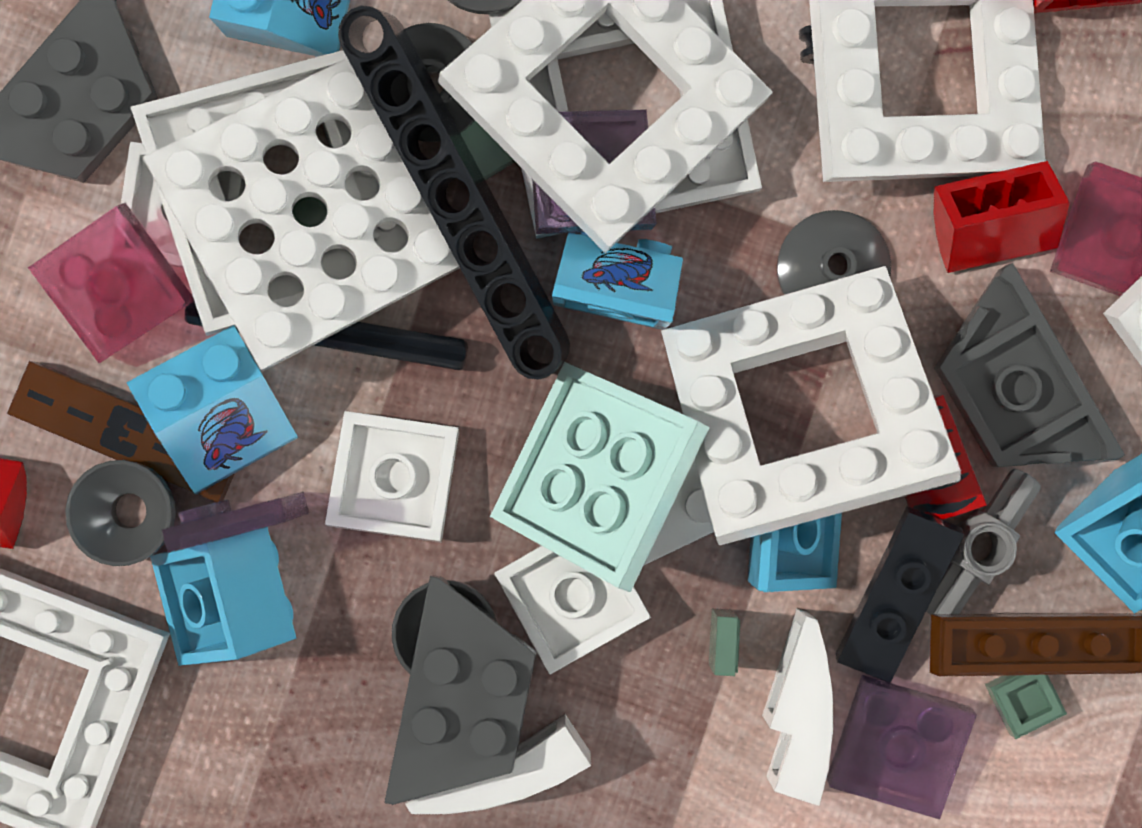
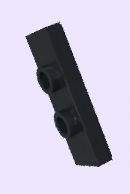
M906 506L836 652L837 663L891 683L964 536L960 526Z

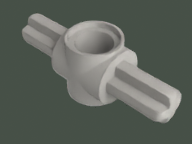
M1011 470L985 510L975 509L967 520L957 524V526L962 528L964 536L926 611L928 614H960L980 582L990 585L995 575L1002 574L1011 567L1016 558V543L1021 537L1014 529L1041 488V485L1035 478L1021 470ZM987 532L992 540L991 552L985 559L976 562L971 553L972 542L977 535Z

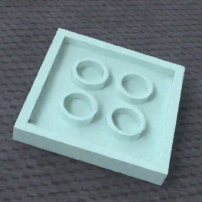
M564 362L490 517L613 586L631 592L710 427Z

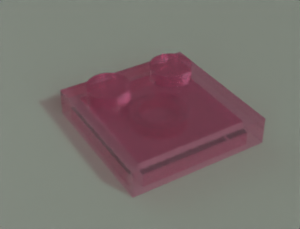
M1096 161L1087 165L1049 272L1120 297L1142 276V177Z
M126 202L114 207L28 267L99 364L194 301L192 294Z

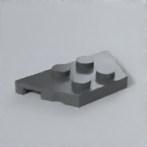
M80 0L0 91L1 161L85 183L136 124L131 106L158 99L149 74L142 67L139 59L140 52L131 31L126 28L116 0Z
M1010 263L998 269L934 367L990 465L993 467H1008L1042 463H1070L1073 461L1117 460L1125 455L1015 265Z
M432 575L429 579L384 803L390 805L512 773L515 765L537 651L515 634L508 632L497 623L494 617L480 606H475L451 587L450 583L441 576Z

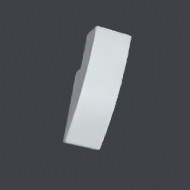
M796 609L762 715L770 729L781 732L766 777L774 792L820 806L829 770L832 745L833 692L827 652L818 620L807 611Z
M565 714L518 745L512 773L406 801L405 805L411 814H453L484 810L519 801L559 785L590 767L591 753Z

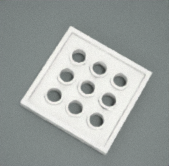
M348 58L143 156L145 164L261 372L460 268ZM331 119L343 122L350 130V140L340 148H329L323 145L316 135L317 128L321 123ZM284 145L293 149L299 159L296 168L292 172L283 175L275 174L267 169L263 159L270 148ZM231 171L240 175L245 181L243 194L233 201L217 199L210 191L211 181L217 174ZM356 171L369 172L377 179L379 191L369 200H357L345 188L347 177ZM304 197L317 198L326 206L327 217L318 226H303L293 217L292 209L295 203ZM394 222L400 225L407 235L406 246L397 252H386L380 249L375 243L373 236L374 230L380 224ZM260 223L266 225L273 232L275 240L267 252L251 254L241 247L239 243L240 233L250 224ZM336 248L344 249L351 253L356 262V269L353 274L341 280L333 279L326 275L321 266L324 254ZM289 275L295 277L302 284L304 293L297 304L291 307H281L269 298V285L279 276Z

